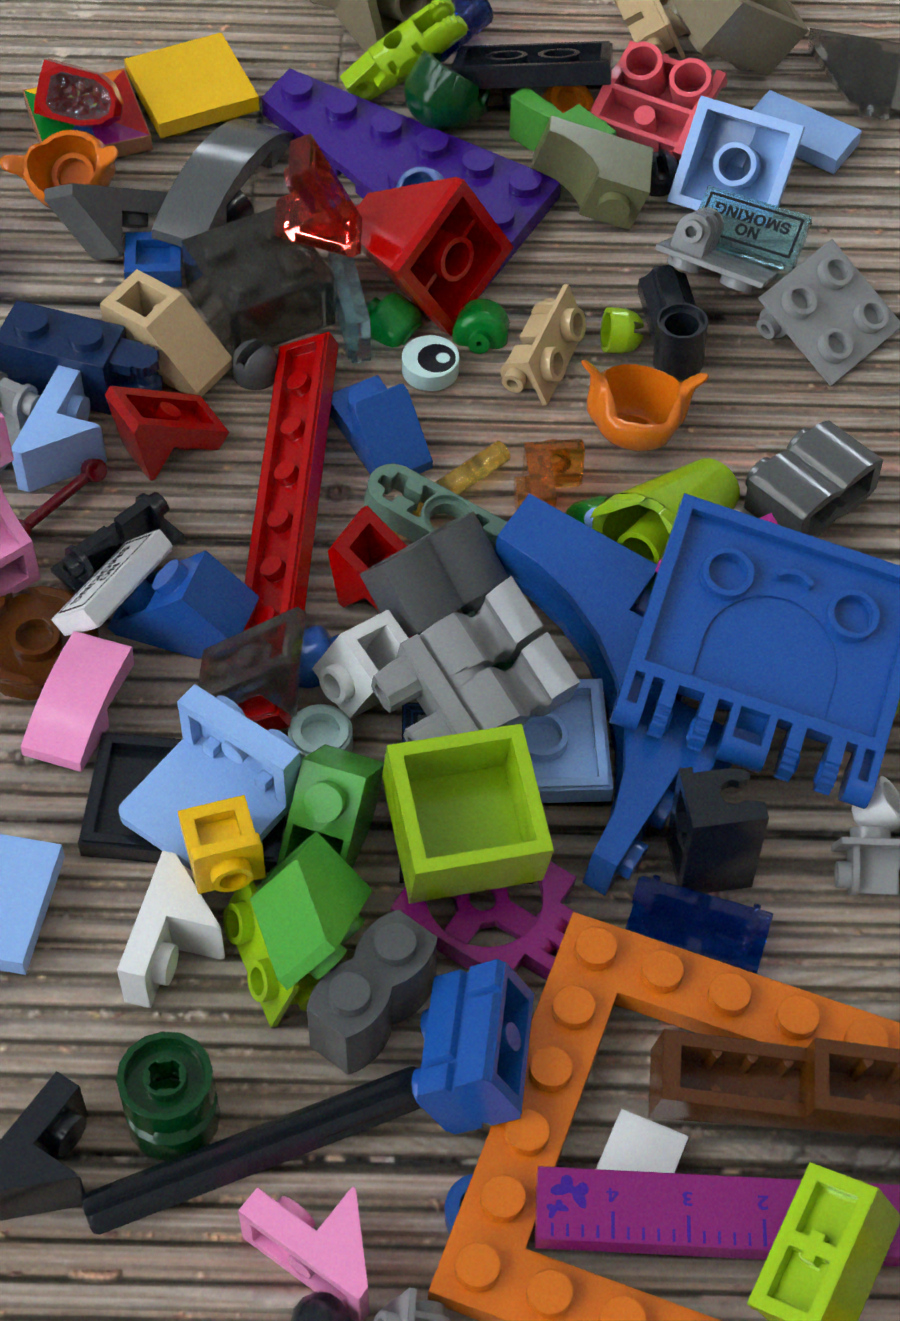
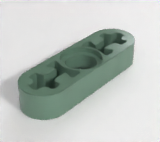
M382 465L371 473L364 496V507L368 505L391 530L413 542L435 530L430 523V518L437 514H448L457 519L474 511L494 549L498 534L507 524V521L403 465ZM393 489L403 494L402 496L398 495L393 501L383 497L384 494L388 495ZM419 502H422L424 504L420 516L416 517L412 514L413 510L417 511Z

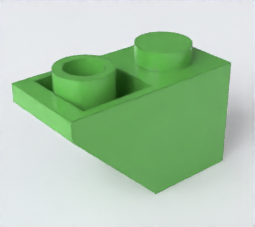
M326 744L302 758L277 864L317 831L353 869L372 825L382 785L384 762Z
M317 831L272 868L250 897L277 980L286 990L290 989L308 973L316 980L320 979L343 958L347 952L343 944L365 922V919L359 912L373 891Z

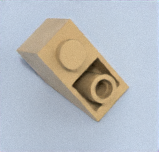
M138 269L100 303L103 321L125 326L127 339L142 342L143 345L149 344L150 347H155V350L159 351L160 370H157L158 375H162L164 383L182 393L204 396L233 366L232 356L183 293Z

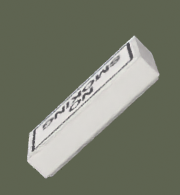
M160 529L126 541L51 619L64 636H71L73 631L82 633L100 627L172 551V543Z

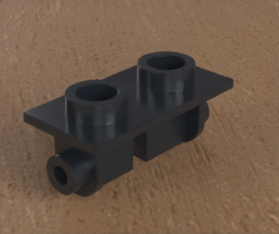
M153 492L148 496L142 493L136 497L135 503L114 518V523L108 527H101L77 546L70 545L65 549V557L50 568L51 573L74 593H77L126 541L160 529L174 546L184 539V534L164 518V515L170 509L161 494Z

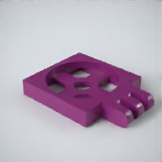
M550 861L544 879L537 881L542 898L541 910L537 916L509 900V893L507 891L509 886L488 890L495 897V905L485 911L478 910L471 905L469 900L471 893L451 896L450 898L454 900L456 913L444 930L432 917L426 901L409 904L406 887L391 905L389 913L399 909L437 936V950L468 970H470V966L499 959L507 962L515 972L522 965L547 980L572 913L575 912L563 905V903L572 892L577 877ZM494 926L517 939L511 943L494 947H481L469 944L479 929H487Z

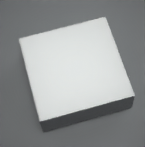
M621 1109L596 1169L676 1173L689 1136Z

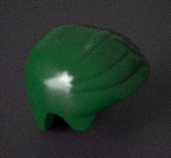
M424 50L407 75L404 94L409 111L422 125L444 132L460 128L461 126L465 127L481 118L488 110L490 89H487L482 98L478 99L479 87L475 83L445 67L441 63L440 53L433 52L430 54L429 51Z

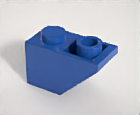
M205 550L181 561L178 559L171 560L162 569L150 573L118 607L107 628L117 636L200 659L237 645L260 597Z

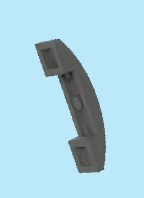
M240 118L230 120L219 126L198 146L175 179L152 227V238L203 253L226 225L227 204L260 165L268 168L274 167L294 142V133Z

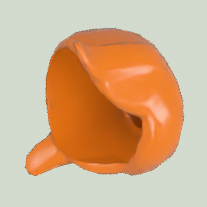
M63 130L50 135L41 143L32 144L25 155H3L0 158V166L3 170L22 178L32 195L43 205L51 208L45 201L44 189L71 183L109 186L115 175V160L119 151L115 146L105 147L100 139L88 132Z
M581 361L583 367L590 374V385L587 395V411L590 418L596 423L601 434L610 443L635 452L651 451L666 445L684 422L695 389L709 378L708 374L699 373L680 382L666 372L638 364L616 365L603 372H599L589 361Z

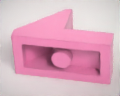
M257 1187L238 1210L243 1239L313 1291L329 1292L336 1296L349 1311L352 1320L364 1321L369 1314V1297L356 1188L352 1187L316 1231L314 1229L315 1221L298 1203L285 1196H281L278 1201H275Z

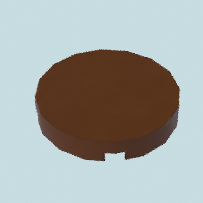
M48 586L28 587L29 593L13 597L11 592L0 597V692L5 696L28 701L38 700L55 662L70 638V635L64 636L51 620L74 596V594L67 590ZM98 628L82 632L99 637Z

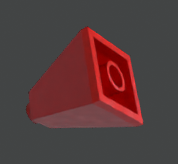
M458 177L367 193L361 203L351 209L347 216L346 224L343 226L344 231L359 249L442 332L450 336L453 334V325L458 314L468 302L478 299L514 248L465 180Z

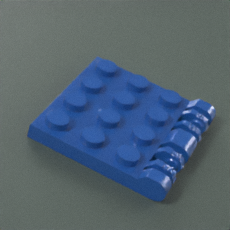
M684 493L609 723L635 731L651 685L659 687L660 691L646 731L648 735L661 739L663 733L667 732L673 716L672 707L676 694L700 701L686 733V748L701 752L708 737L716 708H721L728 711V714L721 729L714 758L760 773L766 761L776 727L787 732L775 764L774 778L789 782L790 778L796 773L805 737L827 744L813 776V790L829 796L837 780L844 752H850L852 754L844 771L838 800L866 809L877 783L900 699V565Z

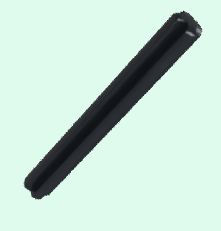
M409 1066L85 1192L81 1197L82 1207L89 1227L94 1234L101 1235L418 1110L421 1107L416 1102L412 1091V1075L418 1067Z

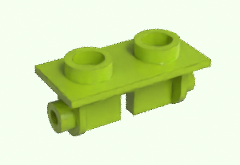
M252 881L244 888L234 892L223 912V924L228 940L236 945L246 968L249 991L254 1000L260 1002L270 1028L278 1026L290 1005L298 1004L301 1011H307L310 995L321 978L316 980L308 973L288 990L277 980L250 901V897L258 888L254 881Z

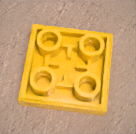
M222 32L124 59L129 81L160 139L172 135H184L193 129L221 121L228 122L238 119L242 115L260 110L259 96Z

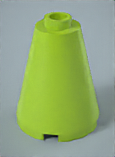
M702 458L605 499L594 509L590 517L593 518L592 529L658 564L659 560L663 557L684 493L734 510L740 497L739 483L733 472L726 465L715 459Z

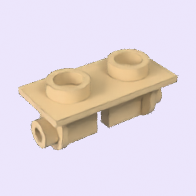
M614 0L634 42L652 43L659 48L662 55L671 48L676 47L681 59L686 58L678 40L680 36L686 34L683 24L670 7L665 10L663 9V5L667 4L669 0Z
M563 284L556 299L546 298L534 305L531 316L519 336L523 345L514 346L500 371L502 385L507 390L518 393L523 389H535L542 405H548L559 381L565 375L566 367L578 343L583 339L586 331L585 315L582 309L578 308L569 284Z

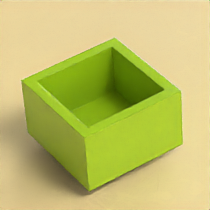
M522 723L387 745L382 782L409 904L537 882L544 879L554 849Z

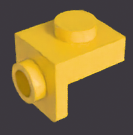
M245 795L177 811L198 894L214 890L232 892L244 888L254 880L266 878L262 842L259 833L255 832Z

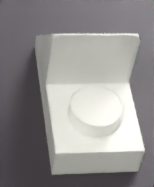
M162 851L117 969L124 1002L147 1008L152 1007L159 985L168 986L171 983L177 967L179 950L215 959L225 958L222 930L202 895L198 894L194 882L176 853Z

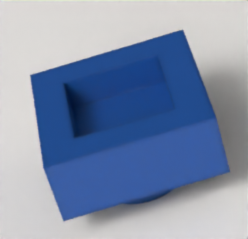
M126 232L124 278H128L138 269L170 287H182L183 247L153 239L152 232Z

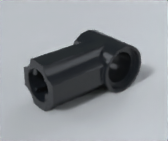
M671 265L654 266L650 273L639 278L638 281L639 299L654 344L653 366L655 369L666 372L677 380H684L700 373L703 367L708 317L704 310L696 306L686 273L677 271Z

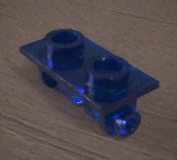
M655 874L653 878L645 876L638 878L626 930L755 974L758 973L774 913L761 910V905L754 903V907L666 883L660 881L661 876Z

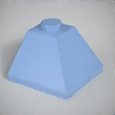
M701 95L667 202L697 211L705 207L710 192L713 191L778 211L805 126ZM714 194L712 195L708 207L721 212L724 206L719 205L720 208H717V202L725 203L727 206L726 211L721 214L723 219L771 233L773 225L769 229L765 228L769 217L772 218L771 222L776 218V213ZM729 205L733 206L734 212L736 207L739 208L736 218H732L731 210L729 215L725 216ZM740 209H744L740 220H738L737 217ZM745 210L748 211L749 216H751L752 212L755 213L751 223H748L749 219L741 221L747 218ZM764 215L766 223L763 226L755 225V216ZM758 217L757 223L761 224L763 222V218Z

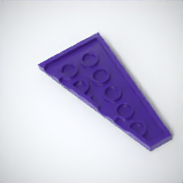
M291 68L261 97L262 114L279 129L294 133V141L301 147H311L324 158V166L335 176L343 174L355 184V192L363 199L367 193L396 188L400 177L407 170L414 167L434 169L445 179L452 177L464 179L514 246L486 288L561 197V184L546 174L438 129L426 127L414 119Z

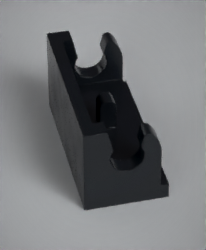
M692 767L679 768L666 841L680 897L752 887L769 821L766 804L762 801L749 800L732 804L725 801L720 794L725 788L733 787L739 789L747 786L750 779L748 772L736 768H727L694 773Z

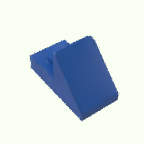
M376 375L333 392L330 416L370 475L376 468L385 464L403 465L419 474L433 468L430 451L409 391L404 384H398L387 389L380 377Z

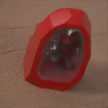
M44 59L34 100L35 114L89 128L108 127L121 119L124 101L116 83L106 75L61 61Z

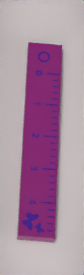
M538 1166L536 1174L535 1248L766 1260L802 1180ZM867 1183L878 1187L900 1214V1185ZM900 1224L882 1266L900 1267Z

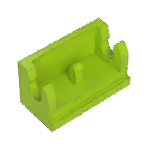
M810 1162L747 1301V1305L762 1314L768 1321H858L900 1224L899 1212L878 1187Z

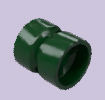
M165 1031L144 1036L128 1048L119 1062L116 1082L131 1139L141 1152L157 1160L168 1161L209 1145L218 1130L220 1108L213 1068L206 1050L197 1040L187 1035Z

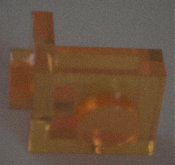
M550 439L538 442H524L522 476L514 477V502L516 510L529 493L556 508V488L578 487L582 484L585 447L582 439Z

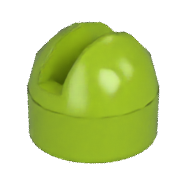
M607 307L605 309L600 328V344L604 353H630L640 346L644 336L634 333V330L643 328L644 323L636 312L626 308Z

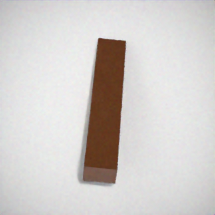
M664 1029L651 1048L648 1118L900 1137V1049L814 1038L808 1047L804 1048Z

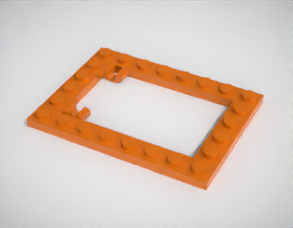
M573 912L531 1021L521 1119L491 1125L428 1290V1300L440 1302L449 1310L479 1321H722L527 1249L535 1228L536 1174L538 1166L557 1167L614 1006L617 1005L699 1034L807 1048L814 1038L900 1049V1023Z

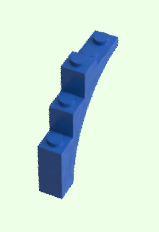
M529 493L498 534L494 550L508 577L512 576L522 593L528 596L564 632L587 665L592 678L602 679L604 702L609 722L657 575L655 571L657 564ZM653 685L650 687L640 721L635 731L609 723L615 751L614 799L607 826L593 851L582 883L606 896L619 875L629 881L638 869L649 848V845L641 841L649 827L653 826L661 831L670 819L679 768L692 767L695 773L727 769L733 766V764L714 758L723 726L714 720L711 723L702 751L698 752L686 748V733L697 710L683 703L686 698L685 696L676 694L672 707L673 716L667 732L663 733L661 739L646 733L654 704L660 691L659 687Z

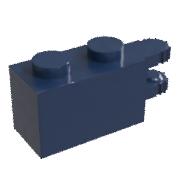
M16 300L0 328V371L6 373L10 380L21 385L31 384L35 386L38 395H42L58 365L80 370L84 395L90 400V410L111 415V411L105 394L110 386L163 391L162 375H158L157 371L160 370L159 351L155 350V347H150L149 344L143 345L142 342L127 339L125 326Z

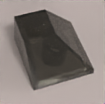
M810 28L808 36L810 53L849 106L859 107L858 117L877 121H889L890 113L900 114V43Z

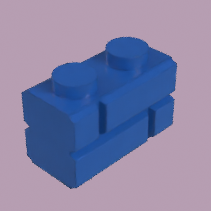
M499 959L470 966L469 972L459 969L435 976L430 1006L421 1014L420 1026L425 1041L421 1067L416 1068L412 1075L413 1095L418 1105L446 1132L455 1135L483 1128V1123L493 1126L521 1119L534 992L507 962Z

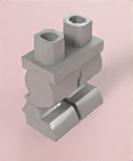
M512 576L500 583L485 596L486 599L476 616L471 618L465 614L453 612L427 628L420 635L416 634L401 642L396 659L388 663L373 676L372 690L384 709L389 713L416 698L427 715L426 718L405 729L403 736L406 742L521 723L524 726L529 717L533 715L545 716L554 709L569 702L580 684V680L550 634L546 632L538 637L544 625ZM519 656L511 669L505 672L492 667L498 662L507 663Z

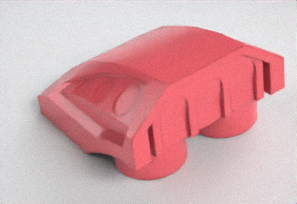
M630 41L622 57L612 69L611 85H602L590 112L616 130V136L653 147V152H658L659 149H666L677 160H680L700 96L716 99L721 89L726 87L728 83L727 73L716 70L713 76V69H710L700 59L687 58L679 61L670 58L668 54L664 53L662 55L659 48L652 43Z

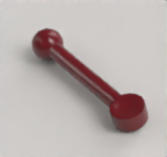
M92 458L85 460L81 465V474L24 520L18 519L29 537L31 536L32 528L87 483L104 480L107 475L106 464L100 459Z

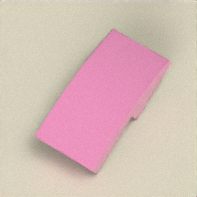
M73 631L55 662L35 705L21 744L22 755L82 772L100 743L102 732H106L109 728L107 708L134 666L133 647Z

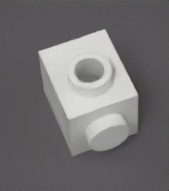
M388 609L341 633L312 669L319 678L320 686L327 698L336 703L339 709L349 719H352L380 704L371 687L373 676L388 663L396 659L400 643L409 638Z

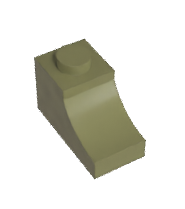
M551 116L533 153L531 169L546 174L563 185L579 204V215L630 230L650 194L653 147Z

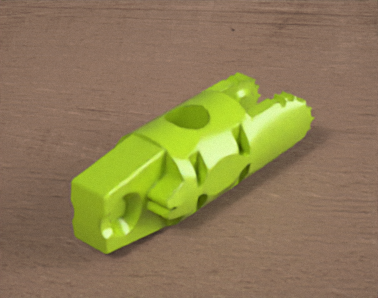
M432 1L370 46L356 62L340 75L348 92L370 101L403 83L424 50L429 51L430 54L433 52L442 54L463 38L469 29L463 18H460L459 15L455 16L454 11L456 9L452 1Z

